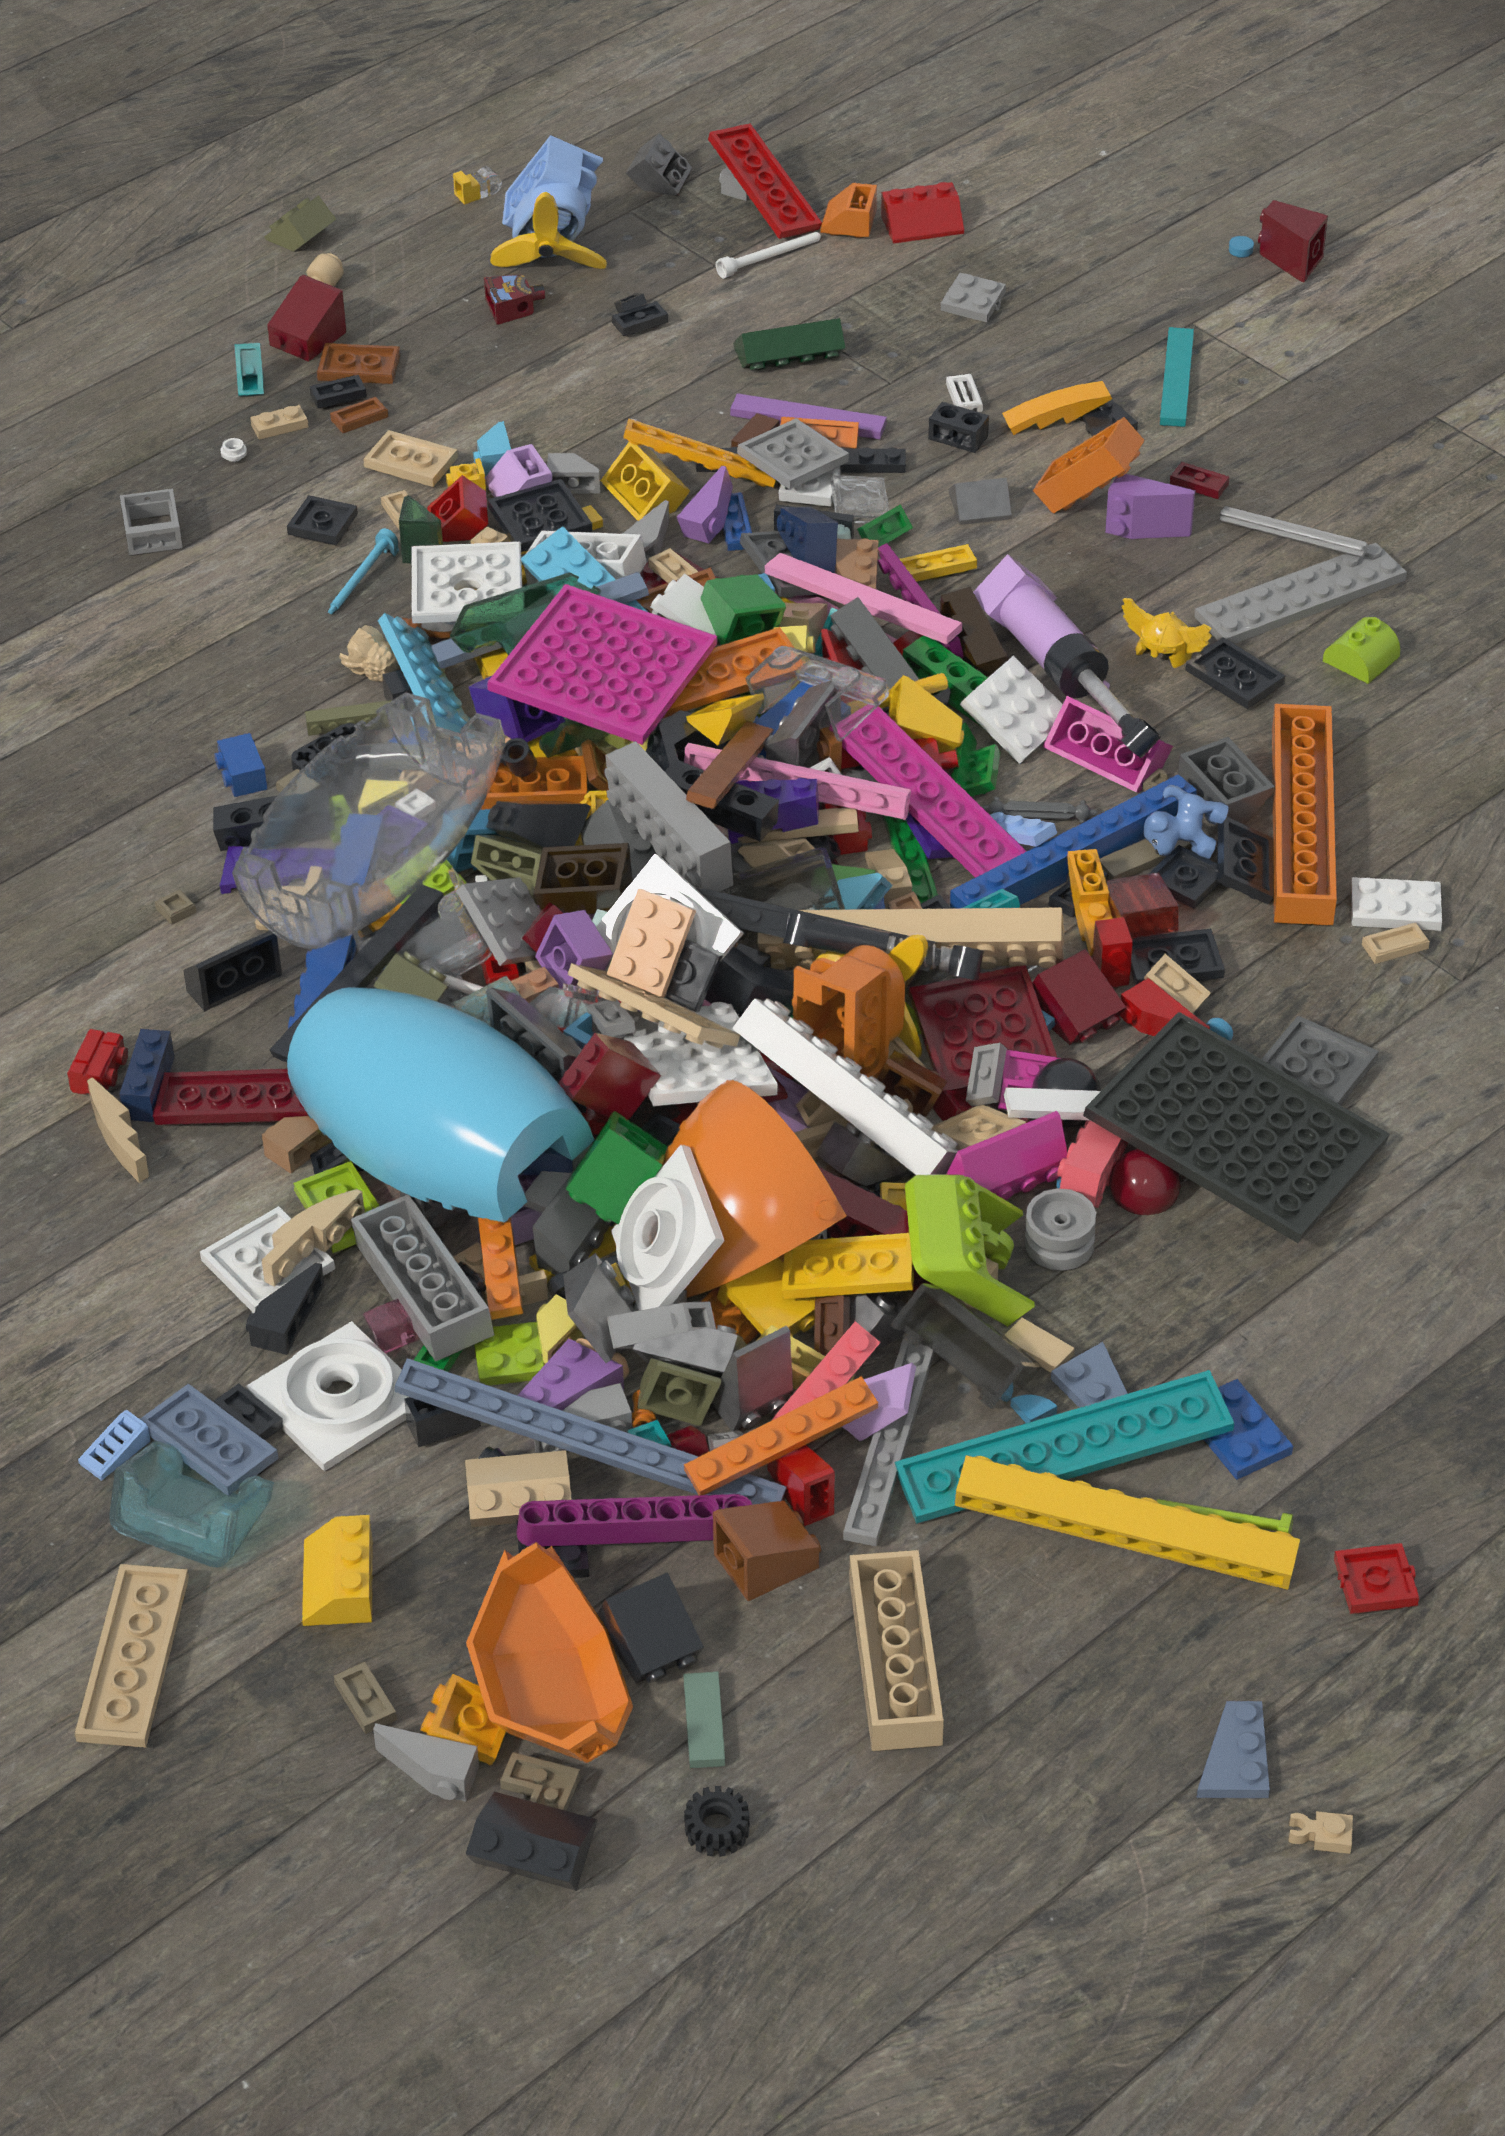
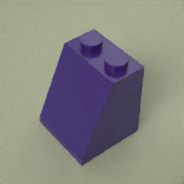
M492 676L469 686L476 713L510 739L521 738L529 742L566 724L562 716L488 691V680Z

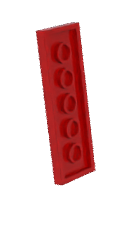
M751 123L709 133V142L779 239L820 230L821 220Z

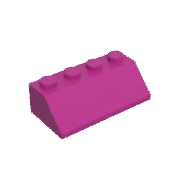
M1069 696L1066 697L1043 745L1044 748L1137 793L1142 790L1143 782L1158 768H1163L1173 748L1172 745L1159 740L1143 758H1140L1121 741L1123 737L1122 729L1109 715Z
M1057 1111L957 1151L946 1175L970 1177L975 1183L1004 1200H1008L1013 1194L1020 1191L1028 1192L1044 1181L1052 1182L1059 1178L1057 1173L1062 1158H1067L1068 1153L1060 1114Z

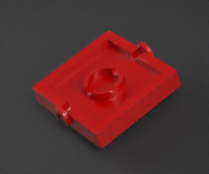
M1402 1543L1335 1551L1334 1562L1338 1572V1580H1340V1588H1343L1350 1614L1418 1606L1419 1595L1414 1582L1415 1568L1413 1565H1409Z

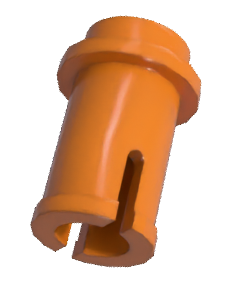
M640 1390L634 1392L632 1396L633 1428L656 1420V1415L652 1411L637 1408Z

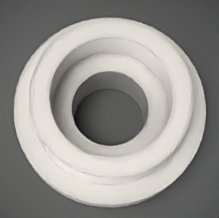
M237 438L225 440L221 447V456L231 462L239 461L247 454V448L243 441Z

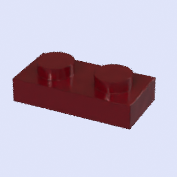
M1181 461L1170 475V484L1195 490L1196 493L1207 497L1219 499L1229 485V476Z

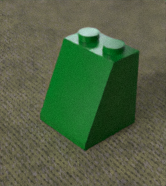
M758 574L706 580L700 598L720 645L779 627L786 610L785 603Z
M614 1111L569 1178L566 1190L569 1191L570 1197L576 1202L583 1205L587 1203L596 1209V1214L604 1221H613L619 1225L623 1211L633 1193L641 1184L653 1178L662 1167L667 1146Z

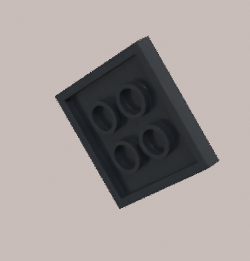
M562 479L488 499L489 510L511 542H521V552L529 550L541 531H557L563 526L568 532H593L592 522Z

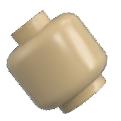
M331 253L319 254L308 267L307 276L335 287L344 274L342 262Z

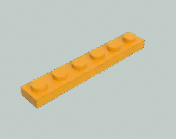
M628 418L623 438L627 439L631 444L645 445L661 454L669 453L676 455L685 462L694 461L703 464L705 468L710 470H717L721 466H726L729 475L734 478L749 479L762 487H774L776 481L774 478L738 454Z

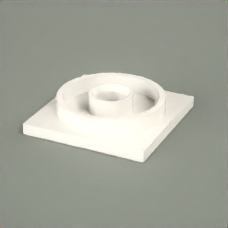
M521 542L412 547V623L443 622L454 626H476L497 619H507L523 613Z
M657 854L651 858L596 926L614 955L637 889L642 888L696 910L686 939L723 955L722 959L744 934ZM613 955L605 971H608Z
M682 1144L655 1177L648 1179L636 1189L623 1211L619 1225L616 1224L611 1230L616 1243L619 1268L626 1280L629 1281L639 1311L672 1305L725 1241L691 1148Z
M352 1321L322 1340L303 1348L291 1359L245 1386L249 1392L283 1418V1427L281 1429L323 1471L328 1470L406 1420L404 1398L408 1396L395 1392V1384L402 1369ZM333 1381H346L352 1384L349 1390L339 1394H330L323 1391L330 1387Z

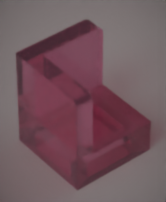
M398 1298L363 1314L364 1320L374 1334L376 1345L385 1354L415 1341L412 1320Z

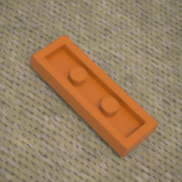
M781 417L780 425L787 423L795 418ZM797 418L837 446L857 448L859 422Z

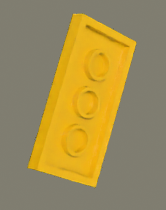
M909 1233L808 1240L784 1254L781 1290L783 1298L793 1299L913 1290L914 1266L912 1263Z

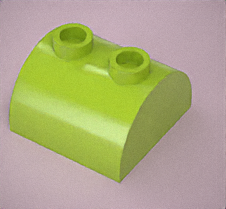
M1365 617L1359 620L1325 650L1323 662L1369 684L1400 657V643L1394 631L1385 622L1376 617Z

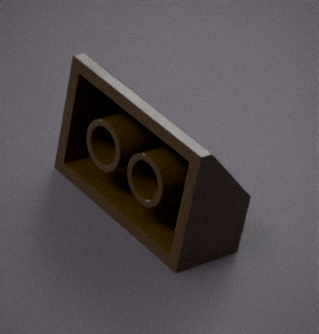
M629 843L543 847L534 889V896L540 909L542 910L551 902L563 913L585 910L587 914H595L597 909L609 912L633 882Z

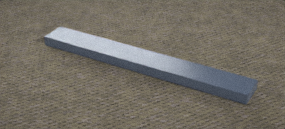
M639 572L586 590L623 604L649 595L647 586ZM549 604L431 645L440 669L519 642Z

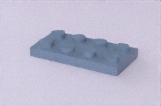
M190 1384L184 1386L140 1418L148 1426L149 1435L152 1439L227 1496L231 1495L278 1459L276 1448Z

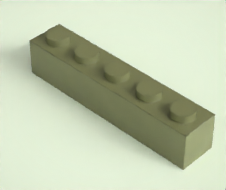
M392 700L305 711L308 736L326 734L345 723L356 724L361 729L395 725Z

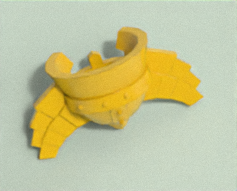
M1123 599L1124 605L1121 607L1124 612L1123 617L1128 623L1127 626L1140 637L1135 647L1136 655H1142L1146 648L1151 650L1153 658L1157 657L1159 653H1173L1169 656L1172 667L1177 668L1190 660L1194 652H1201L1203 647L1209 644L1208 640L1212 637L1209 631L1212 628L1208 625L1202 624L1197 627H1188L1181 619L1174 615V612L1153 616L1135 604L1133 599Z

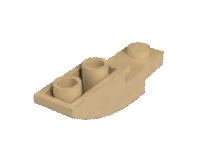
M356 1189L325 1199L297 1214L272 1234L274 1248L261 1260L264 1282L275 1287L283 1278L288 1277L293 1268L303 1258L308 1257L315 1247L326 1252L334 1243H338L344 1233L352 1226L351 1219L365 1213L362 1191Z

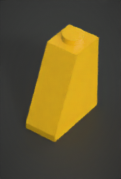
M903 675L892 687L889 717L911 739L934 738L937 741L939 753L953 751L956 747H960L964 739V731L961 730L963 719L907 676Z

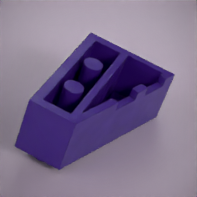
M817 779L740 780L735 782L779 800L778 821L771 830L781 828L782 832L818 825L820 806ZM728 829L730 844L738 843V838L744 836Z

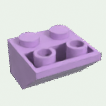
M529 444L507 450L485 477V484L492 495L498 497L551 482L552 472L534 446Z

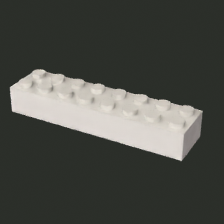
M754 998L732 1028L915 1175L947 1174L958 1151L956 1149L957 1142L944 1133L941 1135L938 1132H934L931 1129L933 1124L924 1116L910 1113L907 1110L909 1105L897 1095L891 1096L883 1091L885 1086L872 1076L867 1077L859 1072L862 1069L861 1066L848 1057L845 1059L837 1055L836 1051L838 1048L824 1038L821 1040L813 1036L814 1029L800 1019L797 1021L789 1017L788 1015L791 1011L778 1001L773 1002L768 998L765 1001Z

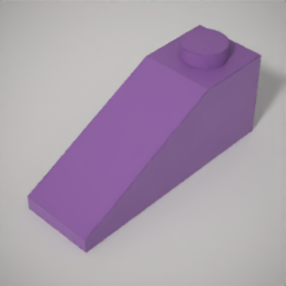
M721 466L677 516L684 537L709 544L724 527L733 489L726 466Z

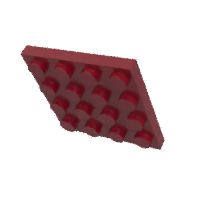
M1026 964L980 973L978 981L960 977L909 988V997L933 1070L948 1081L943 1090L967 1092L974 1047L1001 1043L1007 1050L1058 1058Z

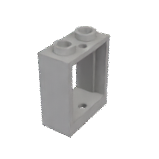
M173 489L120 495L129 555L182 548ZM162 515H170L171 522L131 526V520Z

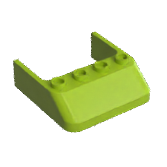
M916 1175L905 1184L912 1263L917 1273L923 1279L1007 1327L1035 1307L1034 1301L994 1279L986 1267L981 1221L991 1224V1231L999 1234L1001 1230L1006 1229L1022 1217L1023 1210L975 1183L970 1177L963 1175Z

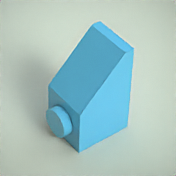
M504 421L498 422L477 440L478 451L473 452L474 463L475 459H481L485 477L506 451L511 450Z
M880 873L840 879L826 891L824 899L820 903L828 910L874 909L893 885Z

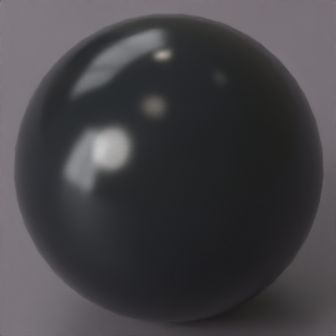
M1071 1058L1056 1059L1047 1063L1036 1074L1032 1084L1034 1089L1101 1091L1099 1080L1094 1071L1085 1063ZM1063 1120V1127L1078 1126L1086 1122V1120Z

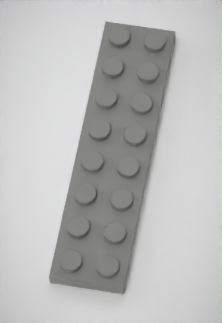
M1377 543L1368 545V550L1364 557L1347 553L1195 608L1194 617L1201 624H1206L1212 628L1209 633L1217 641L1224 637L1235 644L1406 580L1407 571Z

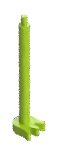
M1157 1499V1502L1170 1507L1183 1506L1189 1508L1194 1513L1206 1516L1215 1514L1223 1517L1226 1521L1238 1524L1251 1523L1259 1529L1283 1531L1289 1534L1292 1532L1293 1514L1282 1513L1281 1520Z

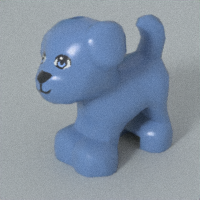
M1168 785L1164 789L1163 796L1164 798L1175 797L1178 800V813L1176 816H1172L1164 811L1153 812L1144 823V837L1153 845L1156 854L1160 856H1168L1173 851L1178 840H1184L1192 845L1191 851L1209 859L1215 850L1216 840L1207 836L1202 831L1203 814H1205L1208 823L1214 825L1216 823L1222 824L1227 817L1229 807L1221 802L1205 801L1202 797L1187 793L1178 786Z

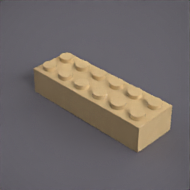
M919 1550L850 1555L849 1582L872 1751L943 1746L944 1720Z

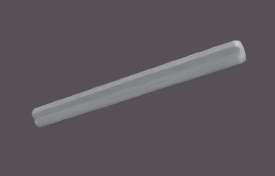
M1225 506L1220 512V520L1222 522L1350 555L1364 557L1368 550V544L1365 541Z

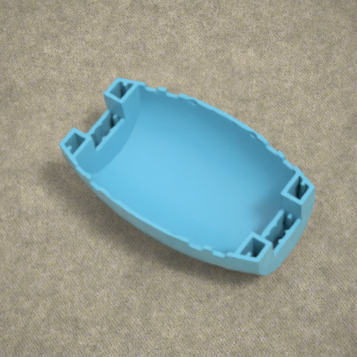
M348 987L336 990L320 999L306 1013L298 1025L289 1047L287 1068L294 1092L310 1119L317 1123L320 1131L332 1140L334 1146L352 1162L382 1182L427 1203L430 1199L441 1202L443 1208L453 1211L455 1207L467 1210L469 1216L506 1222L527 1203L518 1175L549 1147L570 1160H574L594 1141L587 1121L564 1089L538 1061L517 1043L473 1016L454 1007L418 995L375 988Z

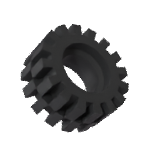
M715 1786V1792H710L709 1787L703 1788V1796L696 1792L693 1794V1801L688 1800L686 1803V1810H684L686 1837L688 1836V1842L691 1846L696 1844V1851L701 1853L706 1848L707 1856L713 1857L714 1851H719V1857L726 1856L725 1849H729L732 1854L737 1851V1844L741 1847L745 1844V1837L748 1838L750 1833V1814L747 1801L743 1802V1796L739 1792L733 1797L732 1788L727 1787L724 1793L721 1792V1786ZM721 1814L729 1817L731 1822L722 1828H712L706 1826L703 1820L710 1815Z

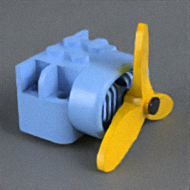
M550 135L505 193L502 223L512 228L513 239L502 243L493 250L490 263L497 267H511L531 262L539 257L547 258L560 255L589 267L606 268L607 262L602 256L573 242L584 228L585 217L591 206V192L597 183V176L594 172L603 162V158Z

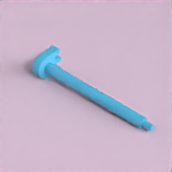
M383 528L377 533L375 547L332 601L328 613L333 614L335 610L341 607L382 552L387 553L390 550L393 556L398 553V538L391 530Z

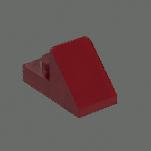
M551 902L541 910L522 937L536 953L554 915L564 914Z

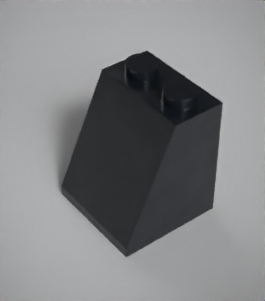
M497 801L488 814L489 821L486 828L505 838L542 849L543 847L575 846L591 806L564 801Z
M668 1572L605 1599L597 1613L609 1632L615 1652L635 1683L645 1679L648 1684L653 1683L667 1675L665 1670L674 1666H678L679 1670L693 1665L698 1661L697 1656L704 1648Z

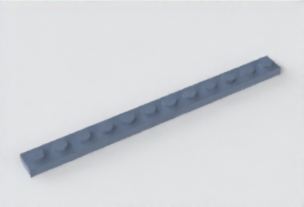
M408 1358L395 1384L396 1393L698 1495L684 1471V1464L698 1458V1456ZM746 1474L706 1495L739 1494L747 1497L752 1502V1505L782 1501L786 1492V1486Z

